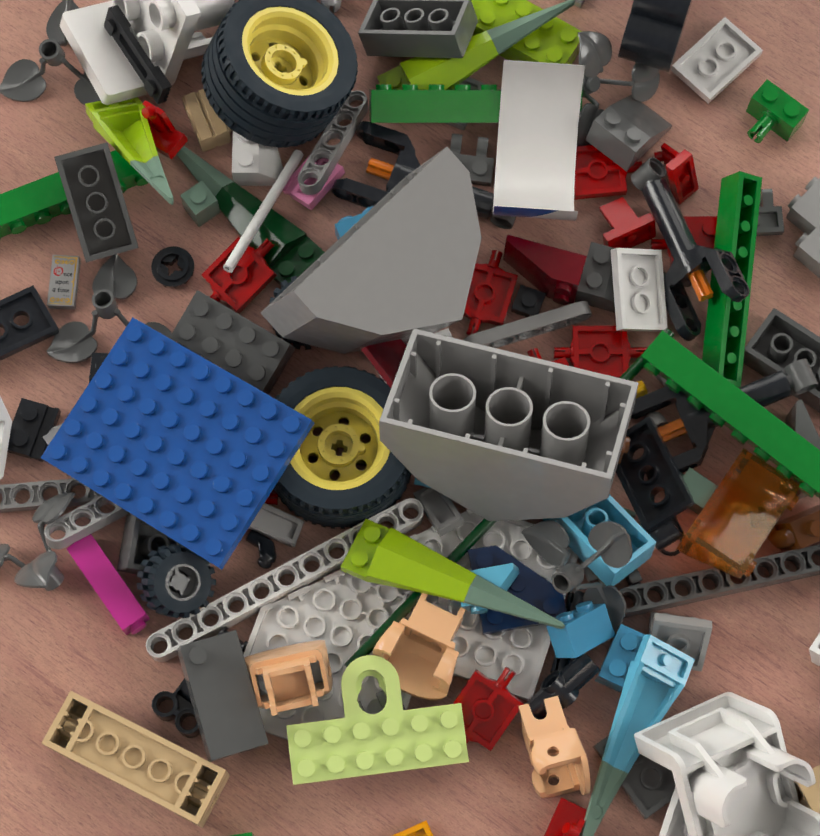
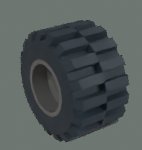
M169 545L158 547V552L151 551L148 554L150 560L142 561L141 565L144 567L143 572L138 571L137 577L142 579L141 583H137V589L143 590L144 593L140 595L142 601L148 602L146 606L151 610H155V613L174 618H188L190 613L194 615L200 613L199 607L206 608L209 604L206 600L207 597H213L215 591H211V585H216V579L211 578V574L215 573L214 567L207 566L210 562L184 546Z

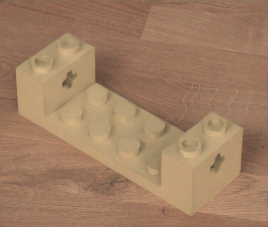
M71 690L41 743L58 754L107 777L201 828L204 827L230 777V774L225 769Z

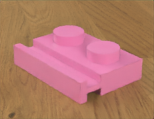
M320 158L315 164L324 165L329 159ZM306 159L291 175L282 191L312 211L333 187L335 180L340 179L345 174L343 166L338 163L336 164L320 192L306 195L300 190L298 175L306 163ZM308 178L304 181V184L312 185L316 183L317 179Z

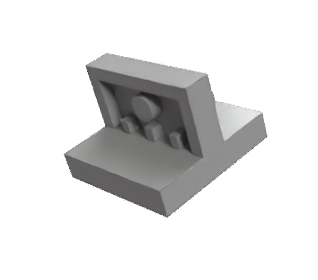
M651 612L649 617V635L694 658L695 661L691 670L702 671L712 632V621L696 617Z

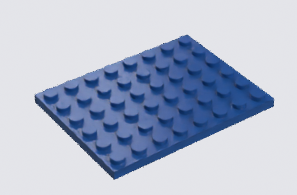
M132 317L41 458L222 570L315 423L310 418Z

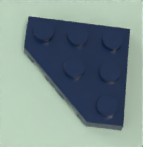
M494 545L468 550L471 570L513 563L519 568V575L507 592L555 619L557 615L566 612L564 596L555 590L552 583L498 546ZM490 609L486 613L479 614L483 635L544 625Z

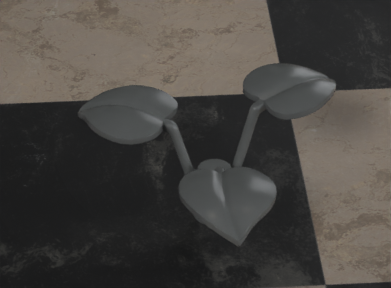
M63 0L55 8L47 22L46 32L49 39L44 40L39 46V53L42 56L39 59L41 63L40 70L38 65L32 60L21 59L16 61L9 67L0 85V93L20 102L33 101L39 98L46 90L47 83L41 76L45 73L46 64L50 66L64 64L80 78L74 87V93L79 102L85 105V103L101 101L85 71L83 75L65 59V52L61 48L65 47L68 42L60 28L62 15L66 11L79 9L73 0Z
M594 31L578 32L580 44L579 65H585L582 97L591 103L585 104L579 114L577 146L591 145L585 139L593 121L604 111L603 109H598L599 103L589 95L599 89L600 83L632 86V98L636 101L644 102L655 94L660 82L659 69L635 63L632 69V81L601 79L597 77L599 73L603 72V66L607 65L611 60L612 45L605 35Z
M117 254L111 256L103 264L93 281L92 289L94 295L92 296V303L95 310L92 311L91 330L89 331L87 325L82 322L73 321L65 324L59 329V333L54 336L50 347L47 349L50 357L64 363H79L89 359L92 356V352H95L98 347L96 340L92 337L96 333L98 317L112 319L117 316L125 326L128 325L129 322L118 309L115 298L123 300L131 296L136 290L138 282L134 271ZM148 322L145 324L168 338L172 334L166 326L160 323Z
M75 492L53 496L43 502L35 511L32 520L34 523H38L37 527L46 552L40 554L31 563L24 564L11 554H8L11 548L8 544H0V568L4 561H12L21 568L14 579L17 585L27 588H45L46 591H51L64 581V575L55 565L58 556L45 541L44 527L46 524L53 523L62 515L76 495Z
M544 520L524 529L521 533L531 547L546 562L559 566L556 568V573L552 575L551 579L555 590L566 594L571 590L575 593L578 590L587 589L583 596V602L592 601L593 604H605L613 631L618 629L626 614V602L621 592L611 585L603 588L599 582L580 583L584 579L583 569L600 555L602 560L613 568L623 567L630 561L633 551L631 539L626 529L612 521H604L595 525L589 533L588 541L597 552L580 565L576 563L567 564L570 557V551L567 550L570 539L565 529L557 522Z

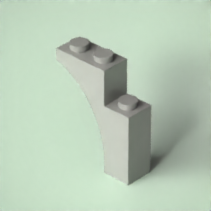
M815 176L805 187L807 192L802 197L799 194L796 195L789 203L790 211L786 218L804 232L795 243L798 248L793 256L820 278V178L818 179Z

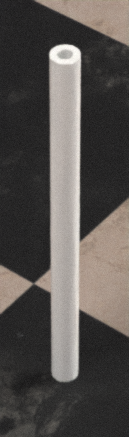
M294 150L225 262L223 266L225 271L232 273L304 156L300 150Z

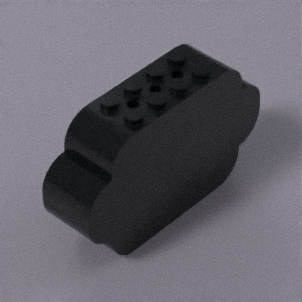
M634 0L618 57L669 72L693 0Z

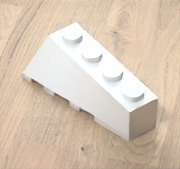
M233 131V181L239 186H273L283 170L278 147H269L252 142Z

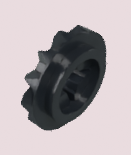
M172 246L160 250L155 255L151 270L155 280L164 287L177 288L179 285L187 284L188 280L193 276L195 264L188 251ZM178 261L177 265L180 270H174L169 276V268L166 266H172L174 262Z

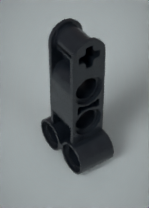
M227 626L223 627L217 635L229 632V628ZM239 639L244 654L248 641L243 642ZM185 678L174 693L162 691L154 696L152 709L159 719L163 721L175 719L176 728L184 737L194 738L200 734L198 723L191 730L182 728V722L186 717L193 716L196 718ZM164 700H171L174 703L172 710L168 713L159 711L160 703Z

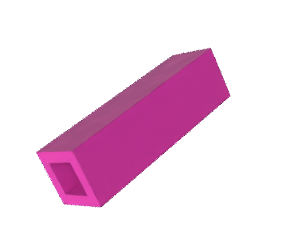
M90 534L66 548L122 631L128 635L129 633L136 634L144 629L147 625L145 622L150 618L94 537Z

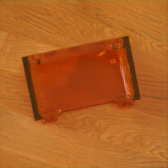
M743 448L676 550L685 556L739 579L743 575L749 577L757 565V562L753 559L776 522L786 509L792 511L800 499L796 495L800 484L791 478L789 480L784 478L774 467Z

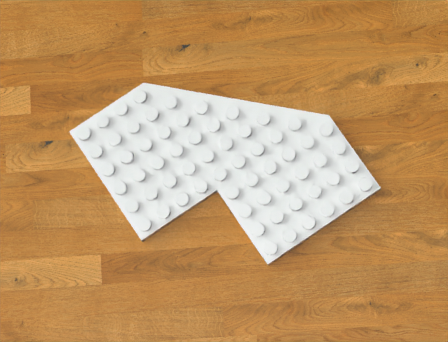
M467 509L461 513L465 524L440 537L435 528L431 526L430 529L417 535L414 534L410 538L447 557L484 518ZM522 520L497 521L471 548L476 549L496 545L550 583H552V575L556 573V568L559 567L546 562L531 547L521 532L535 524ZM568 546L567 550L570 551V557L567 564L576 563L578 556ZM467 552L457 564L470 571ZM339 570L310 586L307 585L288 594L287 597L261 607L244 651V658L283 646L325 640L333 678L332 690L324 696L318 697L319 706L313 707V705L286 710L278 712V715L275 716L271 715L270 708H259L265 732L288 740L286 725L345 718L341 692V679L347 668L344 664L414 591L366 582ZM428 595L426 599L427 602L454 615H457L461 607V602L451 600L449 606L439 603L438 596ZM414 608L404 619L409 620ZM465 610L463 621L452 641L456 643L454 650L459 652L453 675L469 680L476 669L488 678L497 680L505 667L510 668L509 673L511 670L516 673L507 685L508 690L514 696L528 701L533 697L551 642L547 625L483 635L479 614H471L470 611ZM319 660L310 663L314 683L323 682ZM263 674L257 675L261 695L268 694ZM365 677L362 681V689L358 694V701H361L366 713H379L382 707L376 697V693L382 691V689L379 687L378 680L375 677ZM401 691L402 704L407 710L412 695Z

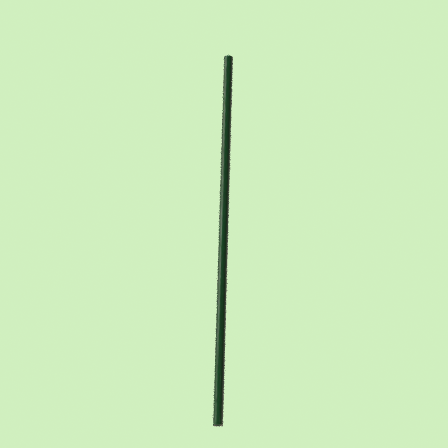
M667 328L664 330L672 338L674 337L671 330ZM641 355L619 378L630 381L634 379L645 365ZM484 518L446 558L457 563L497 521H488ZM414 591L344 665L347 667L355 659L369 655L393 621L399 623L402 618H405L411 612L422 593Z

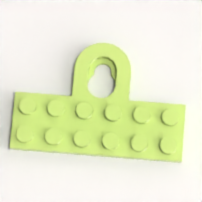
M366 655L355 659L347 666L343 673L341 692L345 718L286 725L293 785L469 762L462 704L457 703L403 710L398 673L389 661L376 655ZM368 676H373L378 680L379 687L386 695L384 708L376 714L364 712L358 703V694L362 689V681Z

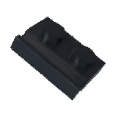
M21 398L11 426L7 452L43 462L44 460L41 456L48 447L43 436L48 434L57 425L61 414L60 409Z

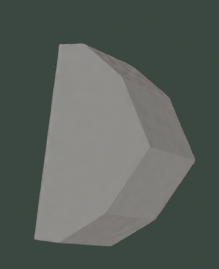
M445 147L402 179L261 312L263 317L283 338L343 354L362 351L361 349L365 346L397 339L408 342L413 329L435 333L462 320L482 239L470 172L448 147Z
M413 329L379 420L380 441L417 480L488 521L565 518L609 497L633 412L638 382Z

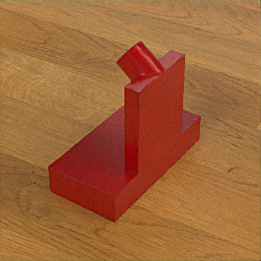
M145 100L142 103L144 106L142 115L148 120L156 150L172 160L188 139L185 134L174 128L165 111Z
M664 143L661 145L662 151L654 152V156L660 162L664 161L671 192L676 202L682 204L699 189L693 155L686 149L679 153Z
M624 197L599 207L600 212L613 229L603 234V245L612 248H632L656 237L655 219L652 214L648 213L638 218Z
M561 797L544 836H579L585 823L584 818L587 809Z

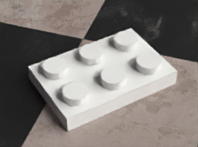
M724 17L672 65L671 71L709 104L760 57L763 50Z
M612 249L611 264L616 331L661 332L666 328L668 329L662 250Z

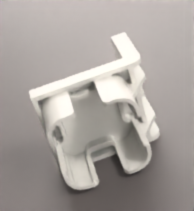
M112 0L64 12L60 28L101 102L109 105L148 94L144 88V83L114 38L104 28L109 7L119 6L131 24V27H129L153 65L159 66L170 84L173 85L183 60L204 55L213 38L206 39L202 32L194 31L220 25L235 2L234 0Z
M725 692L634 734L639 754L672 771L689 836H820V814L799 804L794 781L806 787L814 785L816 780L813 769L806 761L787 753L780 722L771 709L732 692Z

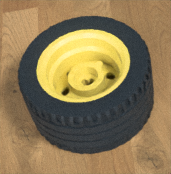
M239 0L233 4L223 18L205 51L201 65L203 89L209 104L217 116L231 130L247 140L264 146L278 148L303 145L322 133L349 97L356 83V75L358 73L357 54L349 33L341 21L327 7L316 0Z
M327 366L324 369H314V371L307 372L302 377H297L294 382L291 381L287 388L281 390L280 395L276 396V400L310 418L315 423L274 487L278 497L281 498V502L290 511H294L296 516L302 517L306 522L310 521L314 525L319 524L321 527L326 528L327 526L331 527V529H335V527H340L341 529H345V527L352 528L365 521V519H369L395 505L396 501L401 499L403 492L406 491L412 473L380 441L379 420L391 390L388 384L384 382V379L377 378L375 374H370L366 370H358L355 367L333 366L328 368ZM342 418L349 420L348 425L339 424L338 422ZM317 427L323 429L320 436H315L312 433ZM365 434L371 438L369 443L361 442ZM337 448H344L342 456L336 455L335 451H337ZM308 457H317L318 460L315 463H310ZM356 464L367 465L363 471L356 468ZM337 470L340 473V478L333 481L330 479V476Z

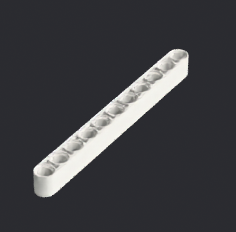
M408 498L368 520L378 524L389 521L394 525L395 530L406 534L421 525L423 521V506L419 500ZM413 508L417 510L418 516L414 519H408L403 513L406 509ZM364 521L209 603L206 608H200V613L196 615L190 613V617L181 618L153 633L146 641L147 652L155 661L166 662L178 656L177 649L179 646L213 637L223 627L227 626L230 628L258 613L261 607L287 597L288 594L307 585L309 586L341 568ZM336 547L345 551L344 555L338 559H334L329 555L330 551ZM308 561H316L320 564L315 572L306 571L304 566ZM291 574L295 579L291 585L285 586L279 582L281 576ZM260 587H266L270 590L268 596L264 599H258L254 596L255 591ZM236 600L242 601L244 607L240 612L234 613L229 610L232 602ZM209 614L219 616V620L214 626H206L204 624V620ZM183 628H192L193 635L189 639L181 640L179 638V632ZM157 642H167L166 651L161 654L154 653L153 648Z

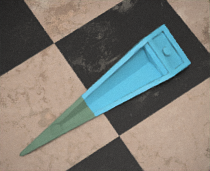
M644 634L635 660L630 662L584 818L585 823L579 836H594L612 800L640 755L634 734L661 722L685 687L695 661L694 658L652 635Z

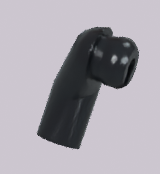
M251 530L246 541L258 548L260 556L257 560L258 565L264 569H269L277 558L275 544L263 534Z

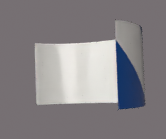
M504 60L493 215L576 221L578 211H574L575 165L585 65Z

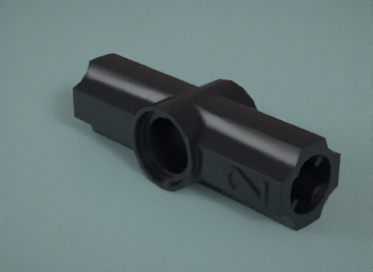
M584 653L571 660L561 671L556 670L549 674L542 682L541 689L525 704H529L534 718L542 720L547 716L544 699L558 696L562 709L567 708L576 700L579 690L601 670Z

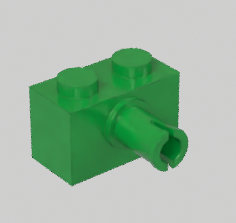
M767 79L751 97L746 109L747 113L758 120L747 134L751 140L756 135L757 137L754 142L761 143L767 133L772 130L788 142L803 124L809 109Z

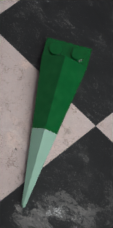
M183 146L176 155L198 182L203 181L218 200L219 209L241 237L261 206L262 201ZM272 208L249 244L250 247L257 249L266 238L274 244L275 247L264 258L267 265L277 274L274 280L280 286L284 280L289 283L292 282L291 277L297 276L298 278L325 253L304 231Z

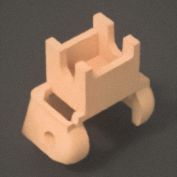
M422 593L409 620L402 618L399 623L393 621L392 625L376 643L372 655L380 656L394 666L399 676L402 692L426 700H442L448 694L459 652L454 650L456 643L452 641L463 621L466 609L460 607L457 615H454L427 602L426 599L429 594Z
M325 640L283 646L244 658L258 708H270L272 716L278 715V712L304 706H319L318 697H322L332 690L333 678ZM319 660L323 682L314 683L310 663ZM263 674L265 688L268 693L265 695H261L257 675Z
M554 696L544 699L547 716L542 720L534 718L529 704L518 706L522 720L519 723L531 766L533 765L534 767L532 785L536 793L542 798L555 797L580 790L582 795L589 794L590 772L588 760L576 729L569 728L559 697ZM555 777L559 780V783L553 786L548 783V780Z

